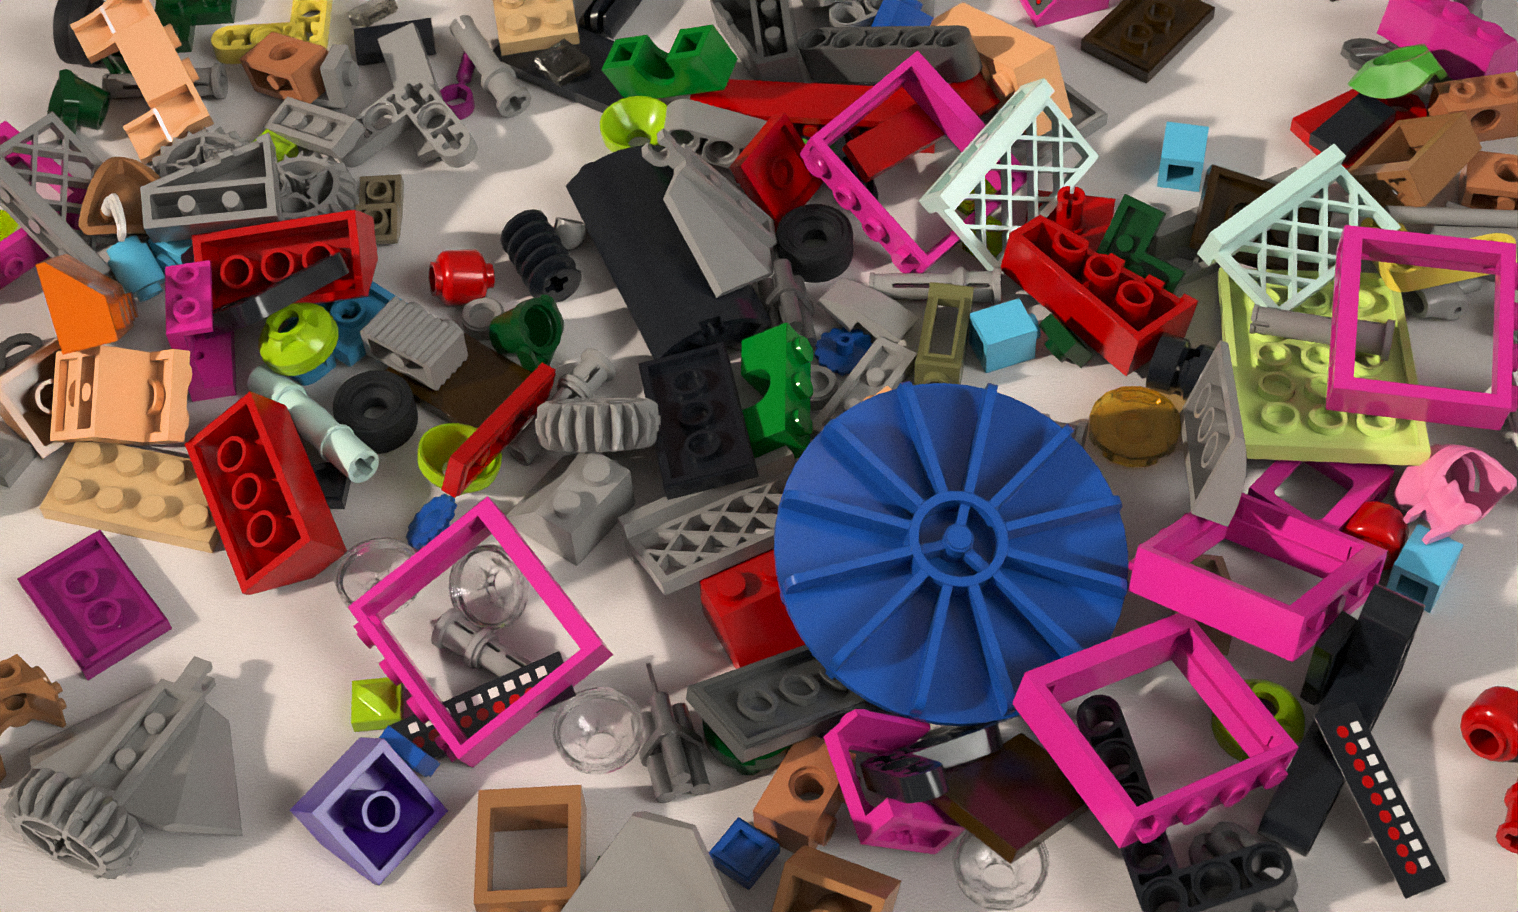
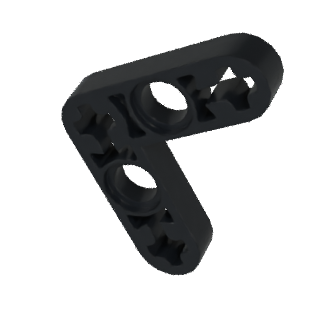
M340 251L331 254L258 293L213 309V332L203 333L205 339H209L254 324L349 273L350 270Z
M993 721L986 725L962 726L868 758L861 762L860 766L868 791L903 803H918L942 796L950 790L945 769L994 753L1002 749L1004 744L998 722Z

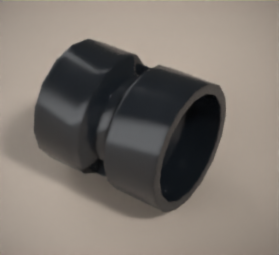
M1164 332L1156 346L1149 366L1146 388L1167 395L1180 391L1183 400L1187 401L1215 348L1201 344L1195 349L1191 347L1189 339Z

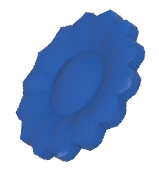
M844 327L842 329L833 328L830 333H823L821 335V340H818L815 345L814 356L818 359L819 366L826 367L833 373L844 376L852 372L873 343H871V337L864 335L860 329L849 332Z
M445 493L439 497H434L415 514L406 534L410 547L420 549L450 526L449 522L454 518V511L457 508L454 497L448 496Z

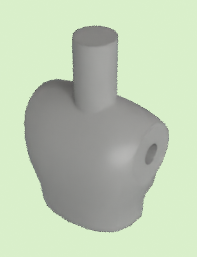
M1480 277L1421 290L1401 292L1403 304L1418 319L1437 317L1454 320L1462 316L1469 307V301L1465 294L1479 291L1482 288V281Z

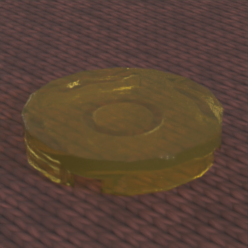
M1122 386L1106 392L1094 403L1089 415V438L1094 447L1096 443L1097 447L1103 451V456L1113 463L1127 467H1148L1158 463V459L1165 455L1168 457L1175 451L1181 433L1180 413L1172 401L1158 391L1141 386Z

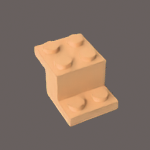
M99 345L62 355V351L56 352L50 441L64 443L95 441L132 446L184 442L185 432L189 426L187 395L188 387L192 380L190 351L168 349L146 352Z

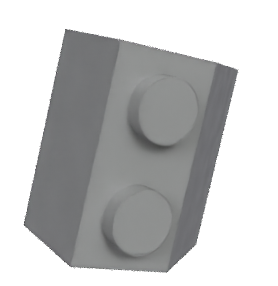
M580 452L563 456L506 517L518 531L575 566H578L618 523L617 517L626 514L634 506L635 498L631 472L599 452Z

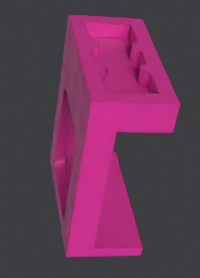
M210 260L165 267L166 336L171 349L190 351L192 380L188 387V392L192 402L237 395L235 331L205 339L203 333L213 332L212 269Z
M1275 460L1249 487L1247 495L1341 532L1349 519L1364 502H1382L1384 500L1395 469L1387 464L1304 462L1348 490L1346 495L1328 514L1319 520L1308 517L1279 498L1274 492L1303 461Z
M854 709L841 718L840 723L824 736L860 844L936 854L966 830L937 806L932 805L929 800L918 803H903L892 798H886L877 807L870 805L864 796L849 750L879 755L915 743L931 730L929 723L907 719L902 716L871 712L866 709Z

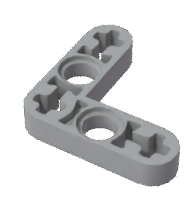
M416 76L401 82L355 117L366 128L365 131H368L370 136L366 138L363 132L357 140L355 148L346 154L342 160H339V162L344 163L347 167L359 166L414 125L442 160L450 167L459 168L471 163L477 154L478 146L468 129L428 81ZM417 94L426 103L421 108L412 99ZM385 115H392V120L386 127L375 128L379 118ZM437 115L445 116L444 122L439 127L427 128L429 121ZM452 135L461 145L457 150L452 148L447 141Z

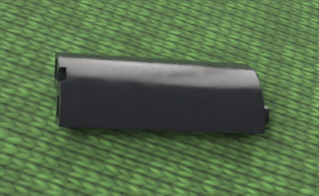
M651 144L656 152H661L665 148ZM644 145L618 150L594 162L583 165L579 173L568 182L566 188L654 359L709 346L713 342H725L726 346L741 350L742 340L761 333L768 327L772 321L751 284L716 298L663 200L674 175V170L669 165L658 167L649 163L642 157V147Z

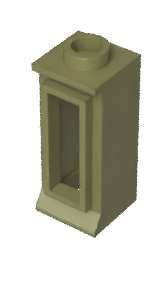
M930 282L917 358L915 360L914 385L935 383L961 384L969 339L970 313L973 312L974 287ZM938 305L959 308L951 355L929 353L934 324L937 319Z

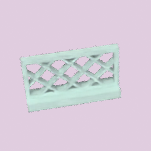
M1045 78L1021 85L919 200L929 214L937 212L988 271H993L994 267H1001L1009 234L1020 227L1012 226V202L1027 203V222L1040 214L1047 218L1057 206V193L1059 189L1071 186V190L1099 158V155L1050 98L1055 90ZM1042 111L1052 121V137L1037 136L1036 118ZM1014 142H1026L1027 166L1011 165V146ZM1037 143L1052 144V167L1037 166ZM1063 144L1072 145L1082 157L1074 168L1063 167ZM989 171H1001V195L985 194V175ZM1011 172H1027V196L1012 195ZM1038 173L1053 174V192L1049 197H1038ZM975 188V194H969ZM963 200H975V225L965 224L954 211ZM986 201H1001L1002 226L986 225ZM986 231L1002 232V251L996 258L986 248Z
M1333 144L1211 231L1197 254L1208 266L1217 262L1255 304L1263 307L1293 311L1335 278L1336 255L1328 254V238L1340 240L1343 229L1328 227V211L1349 214V225L1358 226V216L1372 218L1381 229L1398 231L1401 226L1341 165L1346 155ZM1337 182L1349 194V203L1328 200V187ZM1305 207L1319 210V225L1298 222V208ZM1269 229L1287 231L1288 248L1268 245L1267 231ZM1297 233L1318 236L1319 252L1297 249ZM1239 251L1258 254L1257 270L1242 268L1232 256ZM1266 256L1288 259V275L1266 272ZM1297 260L1319 264V277L1316 280L1297 277ZM1266 283L1288 286V300L1281 306H1278L1266 293ZM1297 288H1301L1302 290L1297 293Z

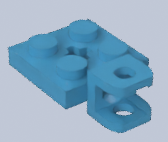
M372 281L368 297L318 304L325 308L336 321L339 329L337 345L326 361L317 368L304 374L289 377L301 385L307 386L317 382L337 366L335 358L349 367L353 366L366 355L360 331L395 295ZM358 313L357 317L353 319H342L344 314L352 316ZM293 317L287 320L288 325L279 333L292 330L297 325L299 318Z

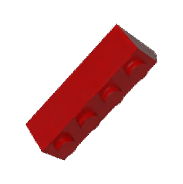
M358 210L192 235L194 262L206 260L211 262L213 309L258 293L339 251L350 272L294 303L310 302L323 304L368 297L378 261L374 218Z
M249 391L185 443L242 594L252 595L312 579L347 553V549L286 405Z
M774 548L699 581L702 613L735 669L805 645L780 598V589L775 571Z

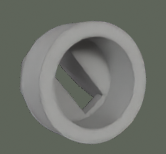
M556 217L554 231L567 249H576L584 243L588 232L584 222Z

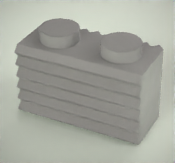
M397 296L393 297L360 331L365 352L368 356L433 390H439L440 386L445 384L446 379H449L451 374L456 372L457 367H461L462 362L466 361L468 357L464 333L455 322L449 319L441 321L438 317L435 318L432 314H428L420 304L413 301L407 304Z

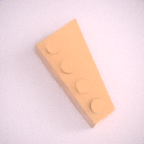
M964 2L932 20L930 26L961 25L969 28L983 66L980 73L1000 101L996 107L998 111L1021 85L1045 78L1055 90L1050 98L1068 119L1073 117L1054 45ZM1042 111L1036 118L1037 136L1052 130V121Z

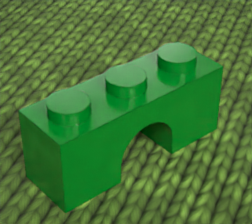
M712 24L680 29L669 53L657 47L648 34L616 39L601 70L623 98L648 96L658 99L724 90L738 58Z
M787 322L742 340L741 376L763 396L758 403L742 410L754 458L785 445L792 451L795 459L800 458L810 443V433L813 431V423L810 417V397L813 395L811 382V361L814 358L813 349L808 339L800 336Z

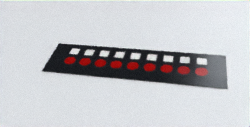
M560 651L442 703L469 739L562 665L564 662ZM571 684L538 712L575 697L576 693L573 685ZM414 714L389 725L435 758L445 754L434 741L440 733L430 720L424 724Z
M1355 700L1313 715L1404 898L1407 899L1446 883Z

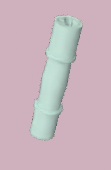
M262 364L252 371L247 382L249 391L286 405L298 434L318 449V454L322 459L332 463L354 483L364 482L376 472L379 465L377 453L361 441L349 426L339 424L322 406L309 398L306 390L300 384L294 383L287 376L271 371L266 364Z

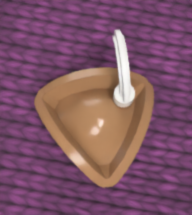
M126 157L107 159L98 168L88 186L81 207L79 228L87 235L118 237L119 242H124L125 237L135 235L138 237L148 236L143 225L140 187L161 177L150 167L137 160Z

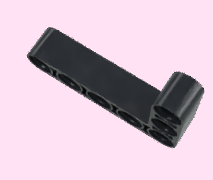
M1375 583L1359 615L1344 664L1317 714L1355 700L1370 732L1372 731L1403 669L1424 612L1425 604ZM1315 718L1287 769V777L1280 782L1257 830V834L1304 857H1307L1346 782Z
M1102 694L1085 699L1078 707L1076 713L1080 732L1109 770L1117 765H1129L1126 772L1114 777L1137 807L1154 800L1131 733L1117 701L1110 696ZM1101 722H1113L1110 728L1104 731L1093 730ZM1166 831L1149 843L1142 844L1139 840L1121 848L1142 912H1156L1161 904L1170 901L1180 904L1176 912H1266L1290 902L1296 895L1298 888L1297 876L1290 854L1280 844L1270 841L1260 842L1182 869L1178 867ZM1156 854L1162 856V860L1154 867L1144 868L1139 866L1140 862L1149 855ZM1274 867L1284 871L1274 881L1266 882L1258 879L1259 874L1267 868ZM1223 884L1231 887V891L1223 898L1213 899L1206 896L1208 891L1216 885Z

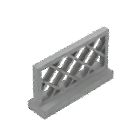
M51 112L0 145V206L51 258L68 254L107 277L112 278L115 275L110 266L96 253V243L114 245L119 242L118 237L87 235L81 230L73 229L66 222V212L80 214L82 204L67 202V187L88 189L94 174L102 162ZM50 128L62 140V149L38 146V135ZM12 152L31 155L30 170L13 168L4 157ZM37 156L62 160L61 175L37 172ZM68 161L85 163L92 171L91 179L68 176ZM36 182L60 185V201L43 199L36 192ZM148 237L147 239H139L141 243H147L149 249L151 250V247L148 242L150 237Z
M786 445L755 458L759 477L671 500L663 497L617 517L628 556L634 564L640 562L664 595H668L774 548V529L777 514L765 513L768 508H778L786 482L796 464L794 454ZM726 526L742 527L739 533L723 532ZM756 528H773V530L763 534H753ZM683 545H699L695 552L680 551ZM714 546L730 547L720 553H710ZM670 565L686 566L672 574H665Z

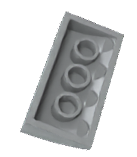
M1219 340L1179 416L1191 512L1193 515L1228 527L1242 495L1247 468V453L1229 344Z

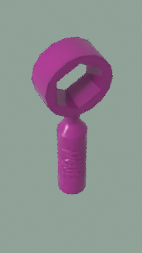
M465 51L456 74L458 84H451L440 90L446 104L459 98L465 101L454 106L447 104L459 120L470 116L475 109L473 92L466 86L472 80L475 65Z

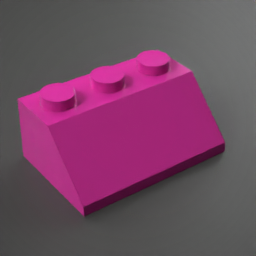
M1389 0L1377 34L1399 47L1425 44L1446 71L1448 77L1453 80L1516 72L1518 70L1517 40L1504 33V30L1499 25L1484 21L1470 13L1465 5L1450 0Z

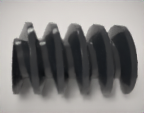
M531 209L515 215L507 222L501 233V245L508 254L509 260L515 265L517 273L522 277L523 283L528 287L531 296L539 298L543 294L549 295L556 303L570 297L580 285L582 279L581 271L576 269L574 259L569 255L567 248L562 244L560 237L548 222L547 216L541 210Z

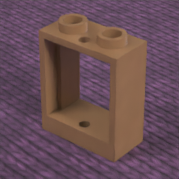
M1466 112L1399 120L1347 171L1384 209L1387 205L1423 207L1431 202L1482 147Z
M582 785L478 790L474 907L476 912H560L586 877L587 808ZM568 828L567 887L492 891L495 832Z

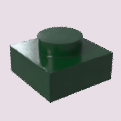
M1052 313L1038 325L1049 337L1044 345L1060 362L1063 363L1069 358L1082 368L1094 357L1078 337Z

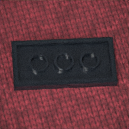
M578 26L580 44L503 56L501 55L500 44L493 49L500 62L509 64L513 68L517 78L598 112L604 113L611 104L624 99L601 70L615 41Z
M725 342L638 364L645 398L651 399L658 404V415L661 416V426L659 425V431H657L655 448L667 500L759 477Z

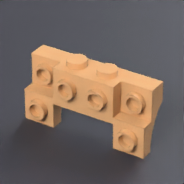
M107 0L89 15L70 24L91 64L115 52H121L151 110L123 125L143 164H148L152 162L153 157L159 156L161 154V146H172L173 137L182 139L187 137L188 131L194 134L201 131L204 127L207 128L214 124L193 82L200 79L189 57L180 60L175 50L182 46L171 23L163 27L149 0Z

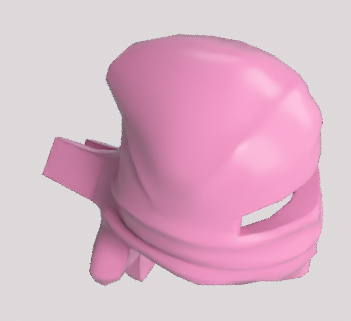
M1435 444L1430 446L1431 454L1427 461L1420 466L1408 465L1396 484L1393 497L1401 510L1407 511L1403 518L1406 524L1415 521L1419 517L1428 521L1431 530L1422 538L1424 544L1428 545L1451 536L1465 525L1473 524L1484 518L1502 497L1516 488V478L1495 458L1482 450L1464 445ZM1472 461L1479 471V492L1474 491L1475 469Z

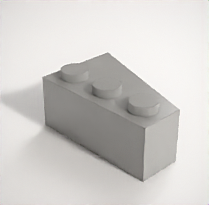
M269 132L256 137L257 141L233 151L231 149L218 154L219 157L196 167L188 166L141 186L144 230L153 243L192 239V235L283 221L276 148Z

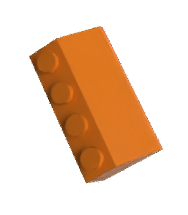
M68 254L59 255L36 264L62 355L118 341L134 327L133 321L139 317L136 302L132 292L124 293L122 284Z

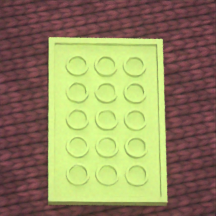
M1219 268L1217 285L1222 340L1229 344L1247 459L1420 466L1430 458L1431 449L1426 422L1325 410L1330 345L1249 333L1255 303L1223 268ZM1266 269V272L1288 275V270ZM1297 270V277L1316 280L1319 277V271ZM1360 272L1358 319L1386 323L1388 319L1396 321L1388 361L1381 360L1379 355L1355 351L1354 377L1418 385L1401 292L1390 290L1379 273ZM1334 280L1293 311L1332 317ZM1266 283V293L1278 306H1281L1288 300V286ZM1297 288V293L1300 292L1302 289Z

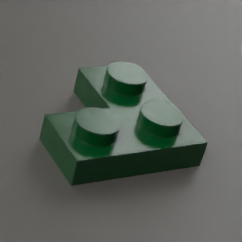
M156 0L155 12L163 27L171 23L182 46L176 48V52L187 53L192 52L195 27L197 25L234 23L237 0Z
M1124 194L1096 252L1107 255L1112 253L1125 260L1124 267L1143 278L1150 274L1165 282L1163 289L1175 295L1186 271L1147 253L1167 213L1128 194Z

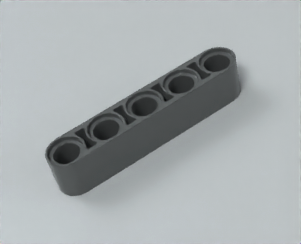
M961 25L821 27L806 32L797 42V47L810 77L816 82H879L917 50L946 82H964L975 77L983 67L969 28Z

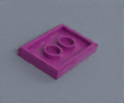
M101 530L96 531L17 578L22 589L87 680L92 679L172 629L166 616Z

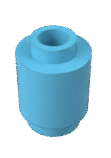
M137 235L128 237L124 242H118L106 250L110 257L108 265L117 281L122 284L125 294L132 292L134 298L137 297L139 302H144L163 291L160 285L165 282V275L147 243H141Z

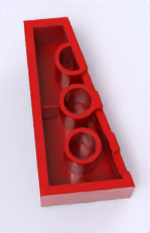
M1041 214L1012 231L1007 241L1001 263V271L1125 376H1128L1152 359L1156 346L1164 332L1183 338L1186 336L1199 302L1198 300L1185 293L1179 298L1163 289L1165 282L1150 274L1143 278L1124 267L1125 260L1112 253L1107 255L1093 251L1088 248V240Z

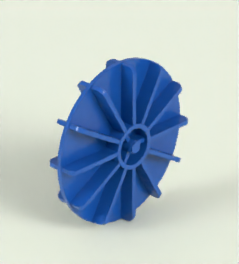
M911 381L899 383L897 389L880 393L856 404L837 418L831 419L809 443L796 462L786 482L778 506L774 529L775 571L782 604L785 605L799 636L813 656L826 669L825 674L831 680L836 678L846 688L869 703L907 719L935 725L976 726L986 725L993 721H997L999 724L1021 716L1013 706V700L1025 672L1109 640L1120 617L1125 595L1128 591V549L1125 529L1120 515V509L1123 507L1120 496H1113L1108 483L1097 465L1072 437L1075 430L1069 424L1061 428L1052 419L1033 407L1010 396L998 393V385L987 383L984 389L949 383L913 385Z

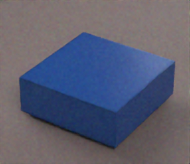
M389 725L379 737L384 738L410 768L424 777H431L441 764Z
M738 817L709 851V855L715 868L747 890H750L780 853V844Z

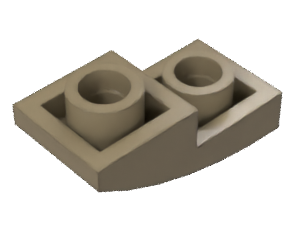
M401 174L360 177L359 205H356L355 210L374 218L376 245L399 242L404 198V181Z

